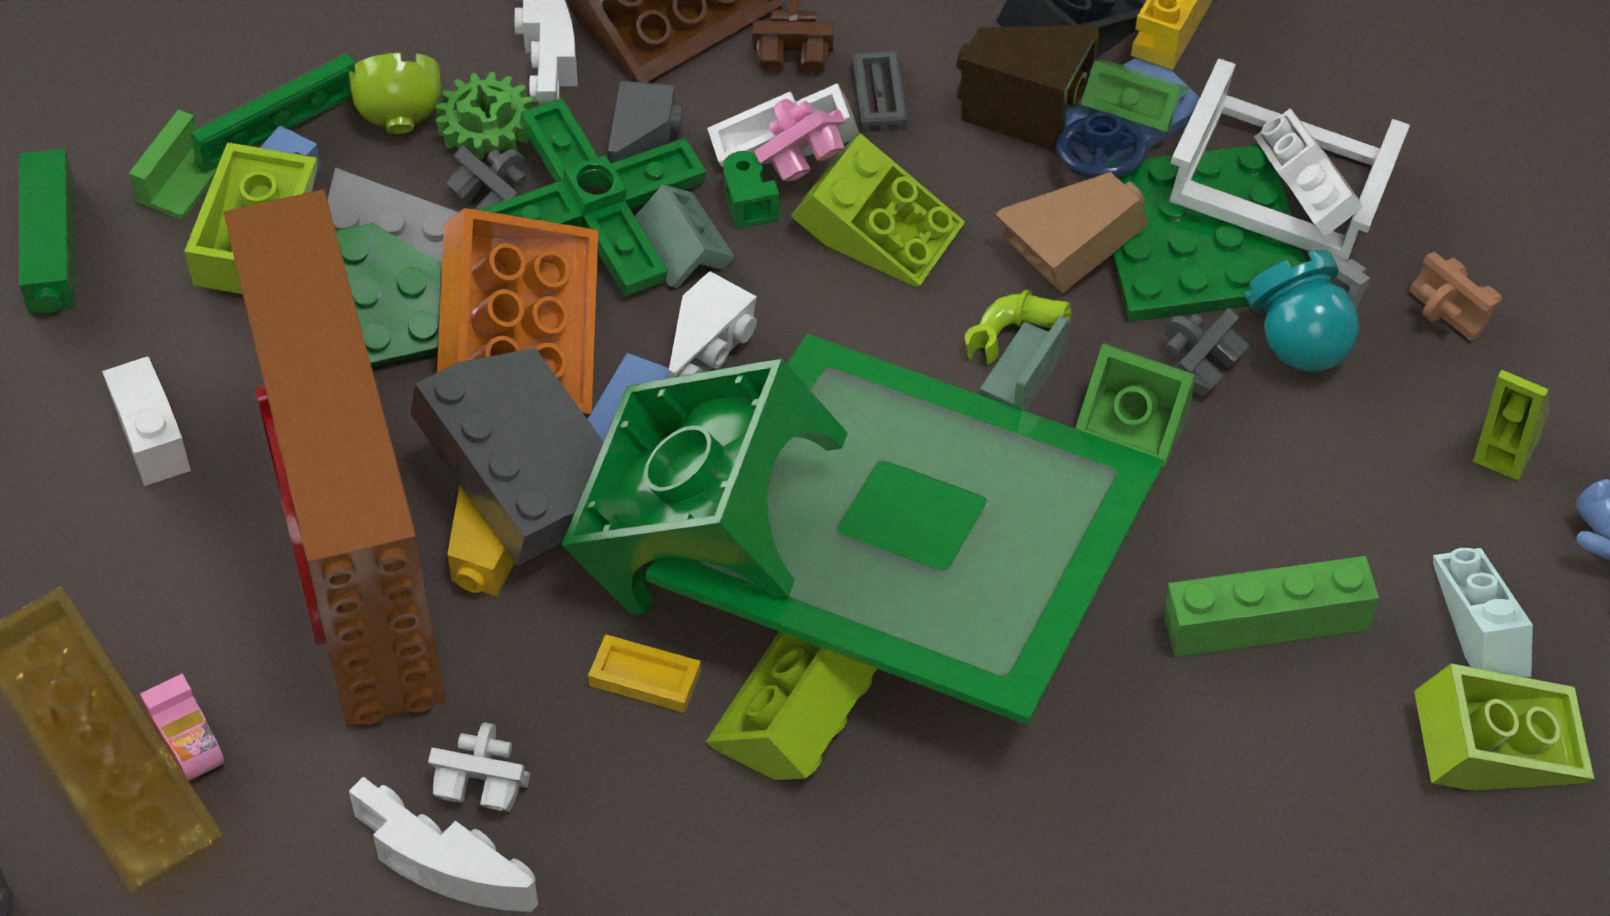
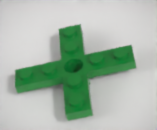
M562 98L521 112L520 124L555 183L479 210L598 230V254L624 297L666 282L668 270L630 209L646 204L662 184L685 190L704 183L706 170L686 138L610 163L606 155L597 156ZM597 187L606 193L590 194L582 190V188Z

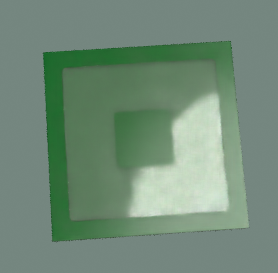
M807 334L787 365L848 434L842 449L830 451L824 450L813 441L794 437L782 448L774 463L768 490V514L773 540L779 556L795 579L789 596L772 598L761 587L740 574L712 563L687 558H662L654 560L645 573V581L1029 725L1156 482L1165 460Z

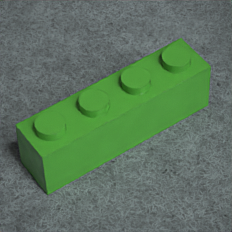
M1360 556L1168 583L1163 616L1175 658L1371 630L1379 597L1367 557Z

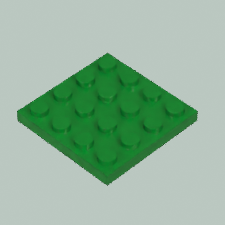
M1260 145L1204 151L1191 181L1292 216L1280 176ZM1172 156L1145 159L1142 165L1135 171L1118 178L1124 185L1127 182H1131L1142 193L1146 201L1143 209L1148 222V226L1110 255L1128 322L1227 310L1228 308L1250 307L1244 292L1252 290L1249 285L1251 280L1265 270L1285 260H1288L1291 268L1306 262L1303 250L1299 247L1169 202L1179 166L1171 164ZM1120 162L1108 163V164H1106V165H1113V164H1117V163H1120Z

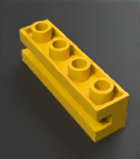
M1147 0L1137 16L1135 29L1140 32L1133 42L1131 56L1173 70L1213 0Z

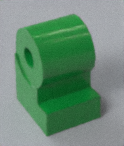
M737 151L731 153L723 163L724 194L735 229L780 221L779 191L775 180L763 182V163L759 162L754 152Z

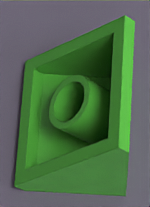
M1104 343L1101 346L1075 429L1165 460L1163 465L1165 467L1189 416L1196 375Z

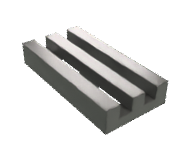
M897 51L853 54L852 65L862 133L871 132V126H879L880 131H889V125L897 124L898 130H906L907 115ZM880 63H888L895 112H887ZM863 64L871 65L877 113H870Z

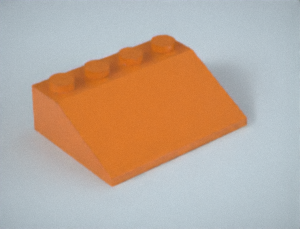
M464 208L445 222L437 373L459 362L536 348L585 416H589L592 412L598 230Z

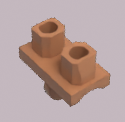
M1432 252L1425 256L1422 270L1408 291L1425 304L1423 316L1429 321L1435 322L1443 318L1472 342L1480 338L1487 322L1494 315L1502 299L1501 295L1489 285L1478 287L1468 279L1466 267L1454 257L1444 260L1436 252Z

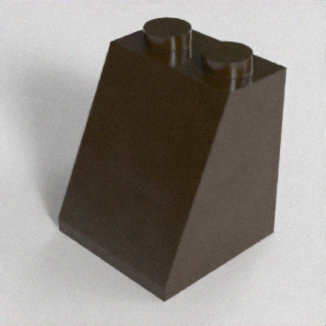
M1092 25L979 27L971 43H964L961 47L956 63L957 69L961 70V81L957 90V99L961 101V120L1056 150L1058 136L1066 128L1067 105L1074 108L1078 106L1083 97L1093 63L1098 59L1099 27Z

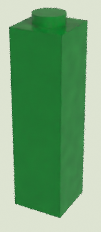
M66 149L19 153V286L28 313H52L58 310L76 308L74 176Z

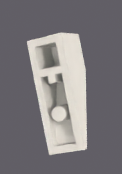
M147 356L102 371L143 485L147 486L191 471L182 436L149 357Z

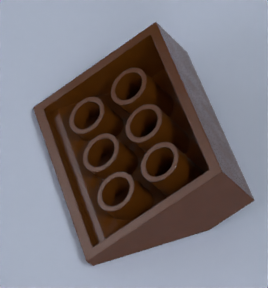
M565 0L587 33L633 82L640 83L653 81L785 4L783 0Z

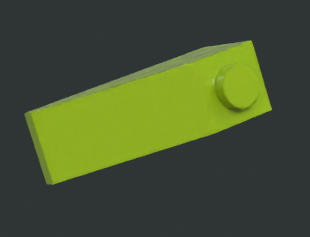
M1501 369L1497 377L1473 462L1518 481L1541 438L1549 413V389Z

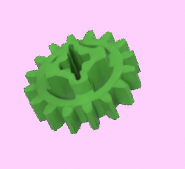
M490 72L486 80H480L476 73H472L471 82L468 84L459 79L454 81L455 92L443 90V103L436 104V122L439 136H444L447 148L457 145L459 150L464 146L467 150L475 152V156L481 161L485 153H490L493 150H497L500 153L503 149L517 150L516 141L528 143L530 140L520 124L521 112L534 108L533 98L527 97L526 87L523 84L513 88L511 76L508 75L500 82L496 81L495 72Z

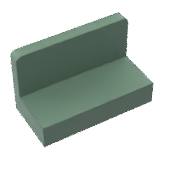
M662 184L635 216L668 270L666 282L670 287L679 288L699 264L724 270L735 258L692 192Z
M1059 316L1049 332L1024 322L981 386L980 395L1027 411L1066 352L1069 319Z

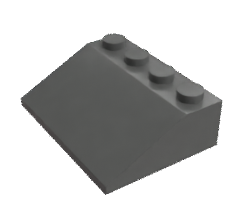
M530 348L459 362L416 383L410 412L411 416L518 566L562 543L604 442L537 349Z

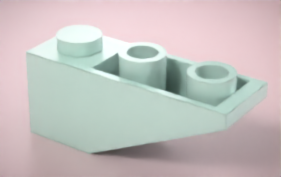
M1458 548L1451 553L1433 555V565L1464 656L1472 668L1524 678L1531 677L1533 624L1481 548Z

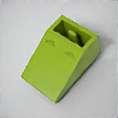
M859 133L844 147L845 150L833 158L792 213L791 217L825 246L918 288L965 221Z

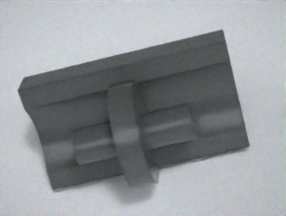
M462 146L454 155L461 166L450 177L446 185L467 205L483 188L490 193L475 208V210H479L519 196L518 192L509 185L514 183L521 187L527 182L528 177L522 172L526 160L515 149L508 150L502 154L497 150H493L487 157V160L492 164L490 169Z
M1230 308L1204 334L1200 329L1204 321L1197 314L1192 315L1190 319L1183 316H1175L1165 326V333L1170 340L1166 345V350L1171 355H1177L1180 351L1187 353L1174 368L1196 375L1193 391L1202 398L1224 375L1205 356L1210 352L1229 368L1249 346L1240 334L1231 327L1239 316Z

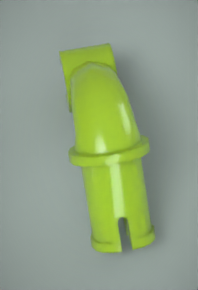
M1029 290L997 299L986 309L980 324L971 327L965 333V345L969 361L971 362L973 353L980 348H985L987 365L996 361L999 356L997 336L1005 326L1010 324H1016L1018 327H1021L1024 322L1051 329L1059 316L1069 319L1070 322V302L1040 298L1032 295V292Z

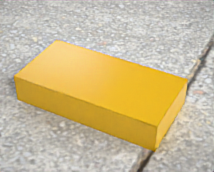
M605 634L588 674V682L590 687L685 713L701 674V661Z

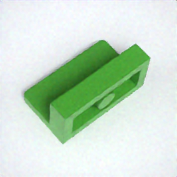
M1096 60L1093 63L1081 105L1168 132L1171 129L1180 97L1187 95L1189 86L1108 60Z
M178 109L129 172L137 203L179 220H184L210 187L217 167L204 173L195 163L191 132L197 129L194 115Z

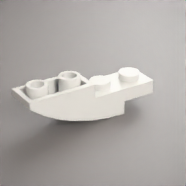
M517 0L523 1V8H515L516 35H524L525 53H531L532 68H538V75H530V97L533 98V103H539V106L558 100L560 86H578L575 39L571 17L565 0Z
M1291 108L1282 115L1274 116L1268 120L1263 126L1262 131L1254 136L1278 174L1288 184L1314 225L1325 237L1363 208L1351 187Z
M364 777L349 790L355 817L375 831L373 837L378 859L400 875L429 890L476 906L507 911L532 912L538 905L536 879L532 871L521 861L514 858L508 861L496 852L492 841L481 831L473 829L470 832L457 821H454L442 834L440 828L429 817L423 814L416 817L404 808L400 797L389 787L381 785L378 788Z

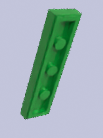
M346 53L192 131L191 137L195 163L205 173L219 165L227 142L256 147L266 142L279 125L289 130L352 98L349 72L355 73V62Z

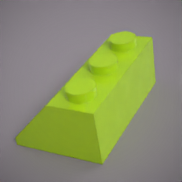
M778 632L706 740V743L712 749L773 780L805 779L821 764V755L832 738L846 725V716L857 699L871 686V677L877 668Z

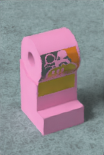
M183 673L140 693L148 720L186 782L225 764L221 749L207 725V720L193 697L192 690Z

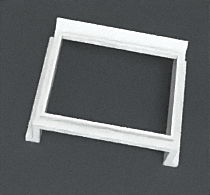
M1218 58L1172 156L1171 164L1179 166L1169 202L1310 252L1327 250L1347 262L1359 230L1366 233L1369 231L1410 125L1392 119L1381 148H1377L1302 122L1321 148L1372 166L1359 198L1363 208L1352 216L1345 235L1332 231L1325 237L1312 223L1191 181L1222 113L1263 127L1274 116L1282 115L1228 96L1227 92L1236 64Z

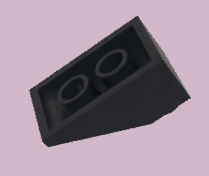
M1006 0L996 22L1001 27L1092 25L1099 27L1098 57H1100L1136 31L1137 16L1146 0Z

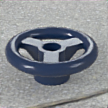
M1098 112L1078 119L1066 126L1063 133L1058 136L1056 151L1060 161L1069 170L1078 175L1094 178L1111 172L1115 177L1119 178L1130 174L1142 165L1148 153V143L1143 132L1133 123L1111 113ZM1071 141L1088 148V152L1093 156L1091 164L1079 160L1072 154L1070 150ZM1134 147V152L1128 159L1117 164L1106 165L1107 158L1113 156L1116 151Z

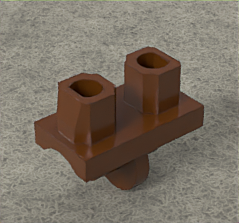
M789 0V10H772L771 21H753V50H757L760 69H782L784 67V50L801 51V69L824 71L829 51H833L834 22H816V11H799V0Z

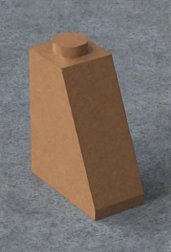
M1111 172L1002 208L996 213L1004 239L1062 294L1148 226L1143 209L1146 201L1142 193L1131 182H1127L1124 185Z

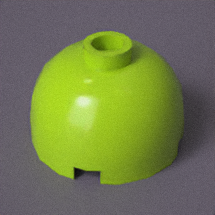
M388 53L359 61L355 64V73L349 72L350 91L354 105L364 119L373 125L386 128L388 133L404 134L411 132L414 129V125L422 123L434 113L436 104H438L441 96L440 65L435 59L426 55L415 54L416 62L402 61L401 53Z

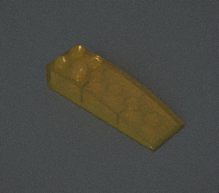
M62 586L0 620V698L80 821L131 893L223 838L222 832Z

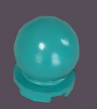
M1327 250L1308 252L1311 261L1292 268L1288 260L1276 264L1251 280L1249 285L1252 290L1244 292L1252 311L1257 313L1267 312L1264 331L1268 347L1281 362L1300 372L1318 373L1339 365L1354 350L1361 327L1354 301L1345 289L1331 283L1338 275L1339 268L1332 253Z

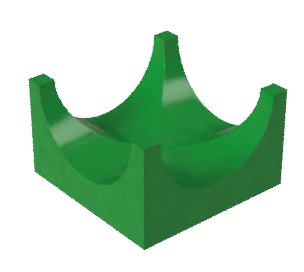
M782 358L629 385L626 387L562 546L631 615L647 614L653 599L644 583L642 565L662 558H687L712 563L749 579L766 591L772 598L789 596L795 579L779 556L773 540L768 514V490L774 463L782 448L794 437L813 441L824 450L830 451L843 448L848 432Z

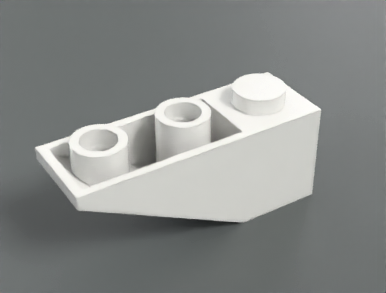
M710 271L682 297L668 378L708 372L712 368H719L726 360L729 352L739 342L745 343L752 336L757 324V319L754 317L757 296Z

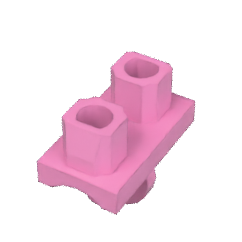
M785 98L775 104L774 110L777 119L769 124L771 132L777 137L754 152L760 163H772L783 181H795L811 170L801 151L810 145L817 161L827 160L845 150L837 127L846 121L840 110H835L830 114L825 113L823 110H817L813 113V109L807 101L797 106L794 102Z

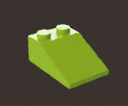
M227 142L184 251L193 286L242 294L223 211L312 192L318 165L316 157Z
M1449 664L1414 691L1431 784L1477 791L1588 784L1594 780L1575 687Z

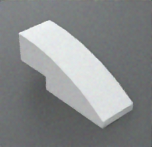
M838 83L798 101L794 99L791 92H788L708 127L707 129L721 167H723L726 157L731 153L737 151L754 152L777 137L771 132L769 124L777 119L774 110L775 104L785 98L791 100L797 106L807 101L811 105L813 113L817 110H823L825 113L830 114L835 110H840L846 122L837 127L843 144L851 141L859 134V130L849 103ZM810 145L801 150L804 156L814 154Z

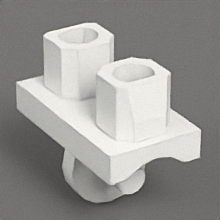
M483 722L477 736L460 734L458 748L474 751V755L431 748L428 763L436 769L433 795L438 799L463 803L469 777L486 781L480 805L492 810L510 813L519 787L528 788L531 773L524 771L523 765L491 759L492 755L509 758L512 749L511 742L496 740L495 724Z

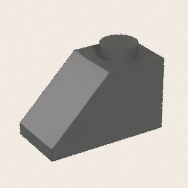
M620 81L608 147V160L610 163L671 143L673 131L681 132L683 105L675 103V85Z

